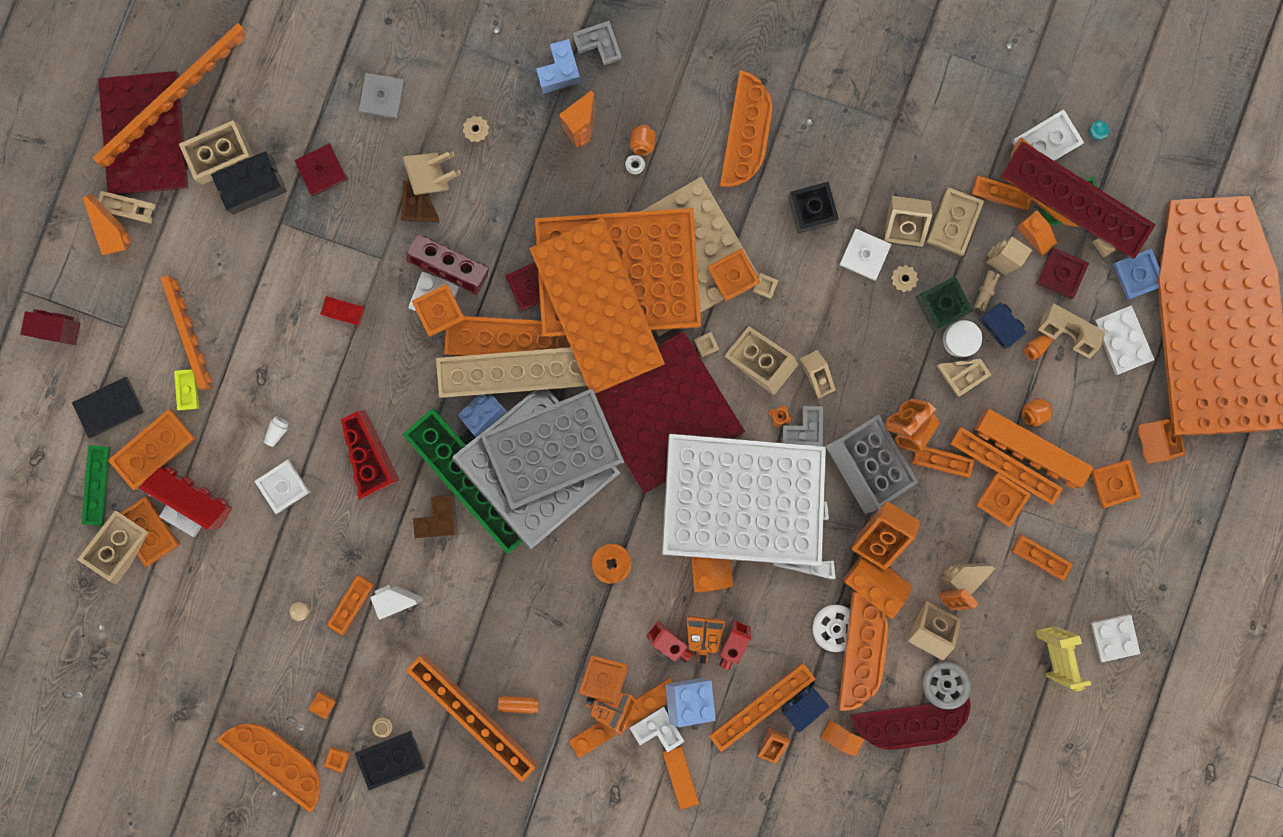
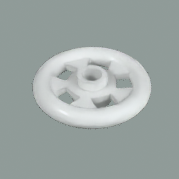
M830 605L820 610L815 616L812 625L813 636L823 649L830 652L845 651L847 633L845 632L846 624L849 622V608L842 605ZM836 613L845 615L843 621L835 618ZM827 616L831 620L824 626L821 622ZM835 625L840 627L838 632L833 631ZM825 631L831 637L827 641L821 635ZM843 636L845 642L836 644L835 639Z

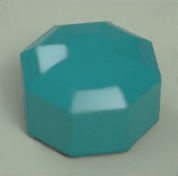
M1099 120L1090 125L1088 133L1091 139L1099 141L1108 136L1110 129L1108 123Z

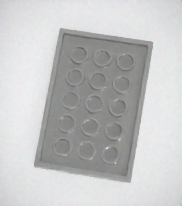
M593 389L481 434L483 443L512 510L624 463Z

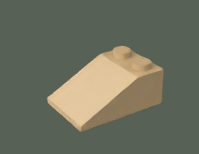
M749 326L724 356L773 395L776 394L798 366L792 354Z
M115 510L77 560L117 585L130 568L149 532Z

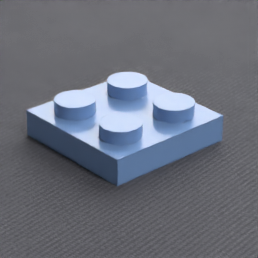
M1152 248L1139 253L1135 259L1126 258L1113 263L1127 300L1159 288L1157 279L1160 275V268Z
M492 394L477 395L458 416L473 435L477 437L495 423L507 410Z

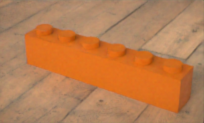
M991 409L983 411L973 429L978 433L977 436L985 441H988V439L992 440L997 448L1004 451L1008 449L1013 452L1011 454L1013 457L1019 460L1026 459L1030 462L1029 465L1037 470L1042 468L1047 471V476L1055 480L1059 478L1065 481L1063 484L1071 489H1075V487L1083 488L1094 468Z

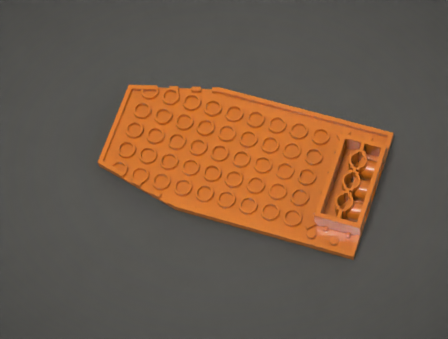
M1250 196L1171 200L1168 202L1165 222L1166 231L1163 237V250L1159 261L1160 275L1157 281L1159 284L1158 297L1172 435L1196 436L1283 429V314L1279 278Z

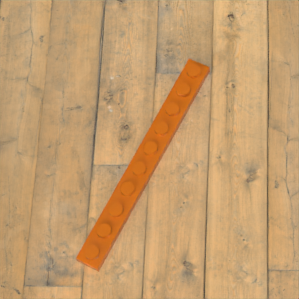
M237 23L92 159L102 168L111 165L117 154L126 151L131 141L140 138L144 134L145 128L158 121L160 114L169 111L173 107L174 101L184 97L188 92V88L198 84L202 79V75L207 71H212L216 67L217 61L221 58H226L230 54L231 48L244 41L246 35L244 28Z

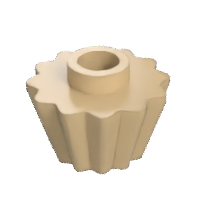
M481 116L467 118V122L463 124L465 138L470 139L471 142L476 141L479 143L489 135L488 129L490 127L487 125V120H483ZM475 127H479L477 132L473 131Z
M907 265L899 266L897 270L893 271L894 275L891 276V279L893 280L892 285L896 286V290L905 292L906 290L911 291L913 287H916L918 278L916 277L917 272L914 271L913 267L909 268ZM903 275L907 277V282L902 280Z

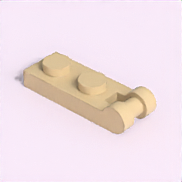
M100 191L98 200L112 215L152 224L153 218H151V215L155 211V204ZM140 207L145 208L143 215L138 214Z

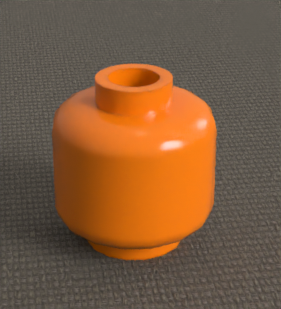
M640 125L632 129L629 146L635 154L645 156L654 150L656 141L655 131L648 125Z
M1036 398L1023 406L1022 419L1027 425L1038 427L1051 420L1053 409L1049 402L1042 398Z

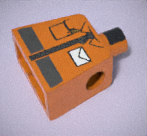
M687 616L689 650L696 651V662L707 663L708 652L717 653L725 620Z
M620 693L617 705L591 697L587 698L585 705L593 709L591 716L597 722L622 736L637 701L632 695Z

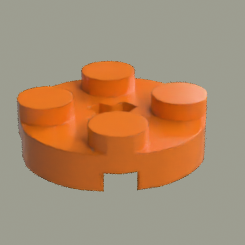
M606 544L595 552L592 558V569L595 576L602 582L608 584L617 583L628 576L631 570V558L627 550L622 546ZM607 559H616L617 567L609 569L607 567Z

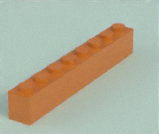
M424 653L406 669L408 674L521 782L536 768L538 762Z

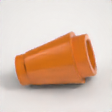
M1046 334L1040 335L1025 345L1023 349L1024 354L1033 361L1040 359L1053 341V338Z

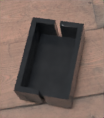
M266 151L211 174L217 190L221 192L219 195L226 211L233 215L287 192L272 156Z

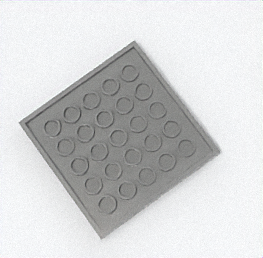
M550 390L533 391L481 434L549 407L559 401ZM481 434L452 457L454 462L530 550L620 474L616 467H612L512 510L483 443Z

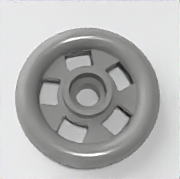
M939 662L932 665L926 671L923 677V690L927 699L933 705L942 709H955L963 705L968 699L971 683L967 673L959 665L952 662ZM941 670H950V676H942ZM958 676L962 680V685L957 686V682L954 679ZM932 677L938 678L937 686L931 685ZM944 682H949L950 688L944 687ZM937 691L945 695L943 700L935 696ZM957 691L960 696L953 700L950 695Z

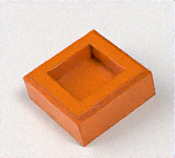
M330 747L324 767L343 773L351 752Z

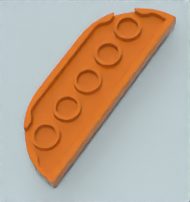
M741 70L738 76L720 187H735L749 181L758 172L763 163L772 117L770 94L758 78Z
M852 591L838 701V709L840 711L861 707L864 702L876 694L881 685L888 640L886 615L855 591Z
M245 723L230 728L216 740L309 813L313 812L321 793L319 773L313 762L306 755L272 729L256 723Z

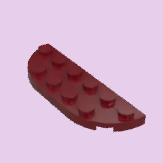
M968 698L963 705L955 709H942L932 703L852 713L851 718L855 728L866 741L881 749L897 750L934 745L952 739L967 722L971 702L970 698Z

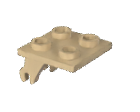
M453 151L451 153L446 152L438 156V153L403 157L414 195L449 190L447 182L461 175L460 170L456 172L453 170L444 175L440 164L455 156Z

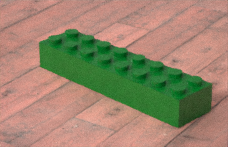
M430 409L402 435L507 554H510L523 541L454 462L452 457L467 444L436 409Z

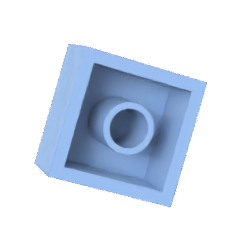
M698 678L665 684L669 724L683 727L716 721L711 680Z

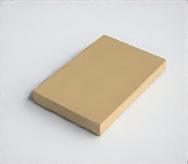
M947 187L926 243L959 256H964L984 201Z

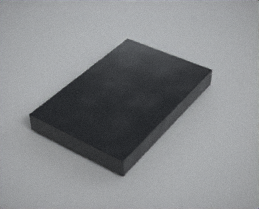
M128 377L115 381L72 402L88 438H93L144 413Z
M411 730L355 753L369 791L425 769V764Z

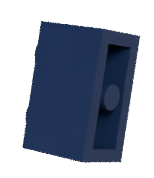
M998 303L978 320L1003 349H1007L1027 332L1024 330V324L1012 316V310L1006 304Z
M812 685L809 688L806 686L798 693L799 697L794 701L792 699L783 706V714L799 733L830 707Z

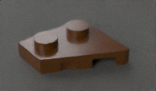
M403 180L401 221L440 223L428 193L414 195L411 182Z

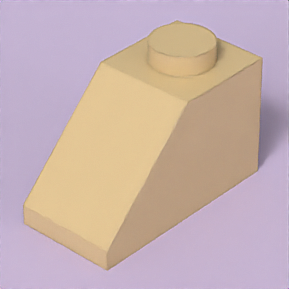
M818 350L800 358L803 370L818 399L836 391L828 364Z

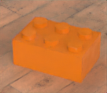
M886 501L858 533L851 550L886 570L915 539L921 522Z

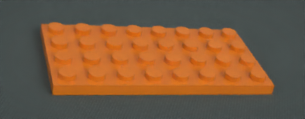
M603 217L529 248L589 390L593 389L594 394L665 365Z

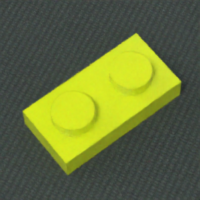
M192 369L174 371L177 410L199 409L198 385Z

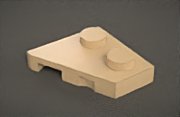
M981 359L942 363L936 366L957 397H960L991 376V373Z

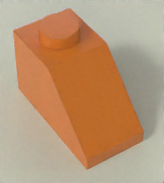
M1037 210L1016 226L1040 256H1043L1057 244L1050 224Z

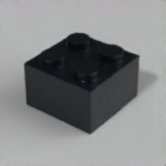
M829 181L789 193L788 199L798 234L838 222L839 217Z

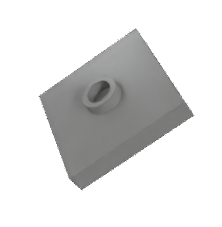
M365 73L359 112L398 119L405 80Z

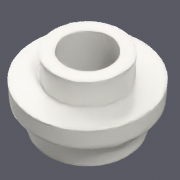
M631 155L627 158L625 166L629 173L636 175L644 170L645 161L640 155ZM633 162H637L639 166L637 168H633L631 164Z

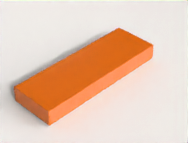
M978 175L975 178L971 196L1026 212L1029 211L1032 201L1019 188Z
M925 446L920 453L914 452L912 464L970 478L975 459Z
M1022 534L1019 535L1011 549V552L1061 581H1065L1074 565Z
M357 574L326 626L344 636L375 584Z
M966 589L942 591L938 595L950 610L974 609L978 605L977 601Z
M677 746L669 752L663 751L680 810L698 805V797L682 746Z

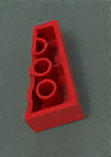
M359 410L342 418L341 424L345 442L349 449V460L353 467V478L357 485L358 500L367 498L400 481L366 410Z

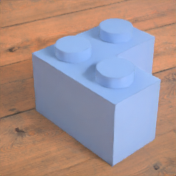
M569 39L550 44L555 63L536 68L543 94L581 83Z

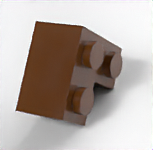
M455 495L431 497L433 516L413 518L415 538L458 534Z

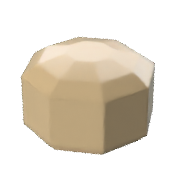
M302 601L292 604L289 610L291 619L299 622L308 618L310 613L308 604Z

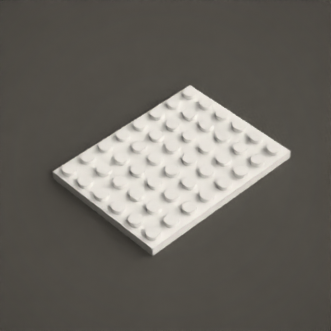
M669 434L662 555L822 566L826 447Z

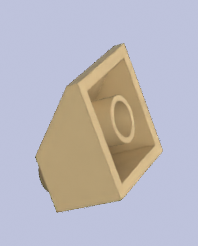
M892 196L887 213L884 241L923 247L932 218L931 201Z
M984 563L954 564L945 569L943 572L944 576L941 579L953 590L966 589L972 595L995 568Z
M926 601L911 628L908 642L944 660L955 648L962 619Z

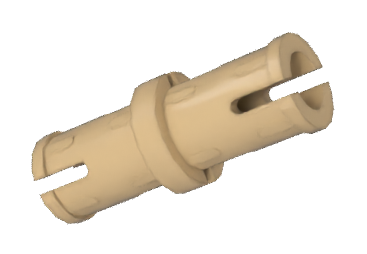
M993 271L987 272L983 285L979 287L978 291L980 293L973 306L974 309L979 308V311L985 312L990 297L995 293L993 290L1000 277L998 273L995 275Z

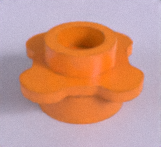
M781 405L776 410L771 409L769 411L774 427L778 428L781 424H789L791 422V417L788 415L785 405Z

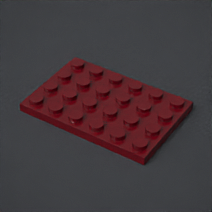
M177 71L98 78L104 146L179 78V73ZM181 98L173 102V107L169 111L160 114L155 124L145 128L144 134L140 138L131 141L126 151L117 154L111 165L105 166L108 193L124 195L188 188L186 159L179 145L184 142Z

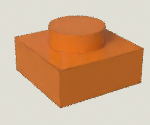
M319 691L308 710L323 719H327L337 701Z

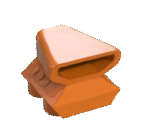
M910 399L901 404L899 411L887 419L885 428L887 431L898 434L894 440L899 448L920 453L940 423L934 415L936 408L932 404Z

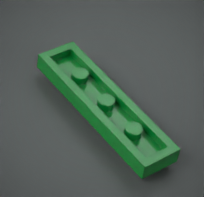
M88 445L81 522L83 525H104L109 474L108 460L110 459L111 447Z

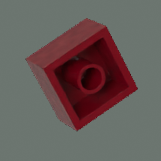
M33 309V312L25 311L20 335L76 345L81 323L73 321L74 317Z

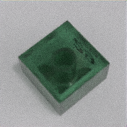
M956 276L915 296L932 331L973 312Z

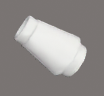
M275 416L270 420L263 442L274 447L288 430L289 423L285 419Z

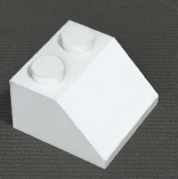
M390 585L375 590L376 595L370 597L379 620L423 601L422 596L397 586L390 588Z

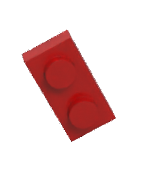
M326 296L320 315L360 326L365 307Z

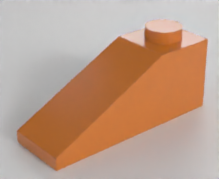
M93 194L82 197L101 254L105 255L123 251L131 247L129 233L125 231L122 224Z

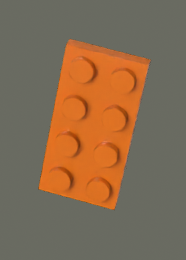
M168 409L108 461L132 490H137L158 468H163L195 441L196 438L172 409Z

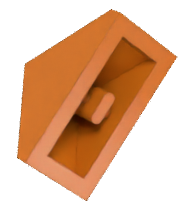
M830 719L820 736L840 751L855 757L865 740L863 737Z
M768 728L758 757L777 764L790 743L788 735Z

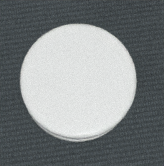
M968 320L952 323L943 334V345L946 351L955 357L963 358L976 353L982 344L981 330L975 323Z

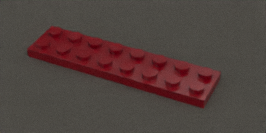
M1023 141L1020 142L1000 175L1002 179L1131 259L1136 258L1156 226L1155 223Z

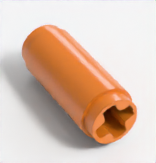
M503 696L498 699V711L534 714L538 713L539 699L534 697Z

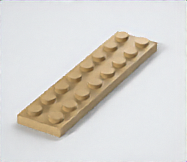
M571 347L436 358L439 398L587 387Z

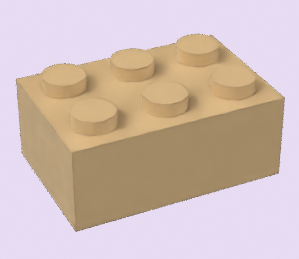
M234 120L179 144L194 180L202 185L213 180L211 174L253 156L241 126Z

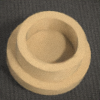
M385 717L375 720L372 726L373 733L380 738L390 735L393 729L391 721Z

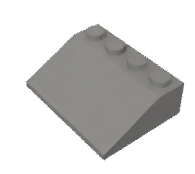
M879 414L826 445L828 452L865 514L879 510L886 501H892L918 483L889 431L886 430Z

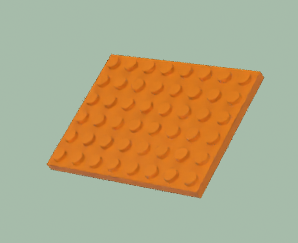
M693 208L535 218L536 243L540 244L603 217L650 330L701 327ZM538 270L542 337L566 336Z

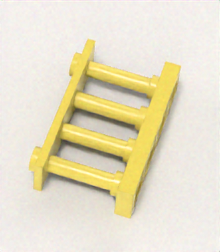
M1056 626L1035 630L1037 638L1047 642L1053 671L1045 673L1046 677L1072 689V691H1082L1085 689V686L1091 685V681L1081 677L1078 670L1074 649L1076 648L1075 645L1082 644L1079 635Z

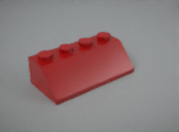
M169 466L167 468H158L139 487L142 491L207 530L221 528L232 510V507L227 505L228 501L221 497L215 498L211 495L212 492L210 490L195 486V482L185 476L183 478L177 475L178 471Z

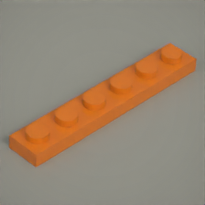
M169 275L163 276L160 279L199 390L213 388L211 385L213 379L210 372L206 370L205 356L203 353H200L198 347L200 342L197 335L193 333L192 319L190 316H187L185 310L187 304L184 298L180 296V284L177 279Z
M962 427L958 428L949 443L1050 505H1054L1063 490L1062 487Z
M802 662L710 733L709 737L721 752L813 682L815 677Z
M670 677L635 698L637 702L625 729L667 704L665 684L673 683ZM597 722L569 739V743L578 758L617 734Z

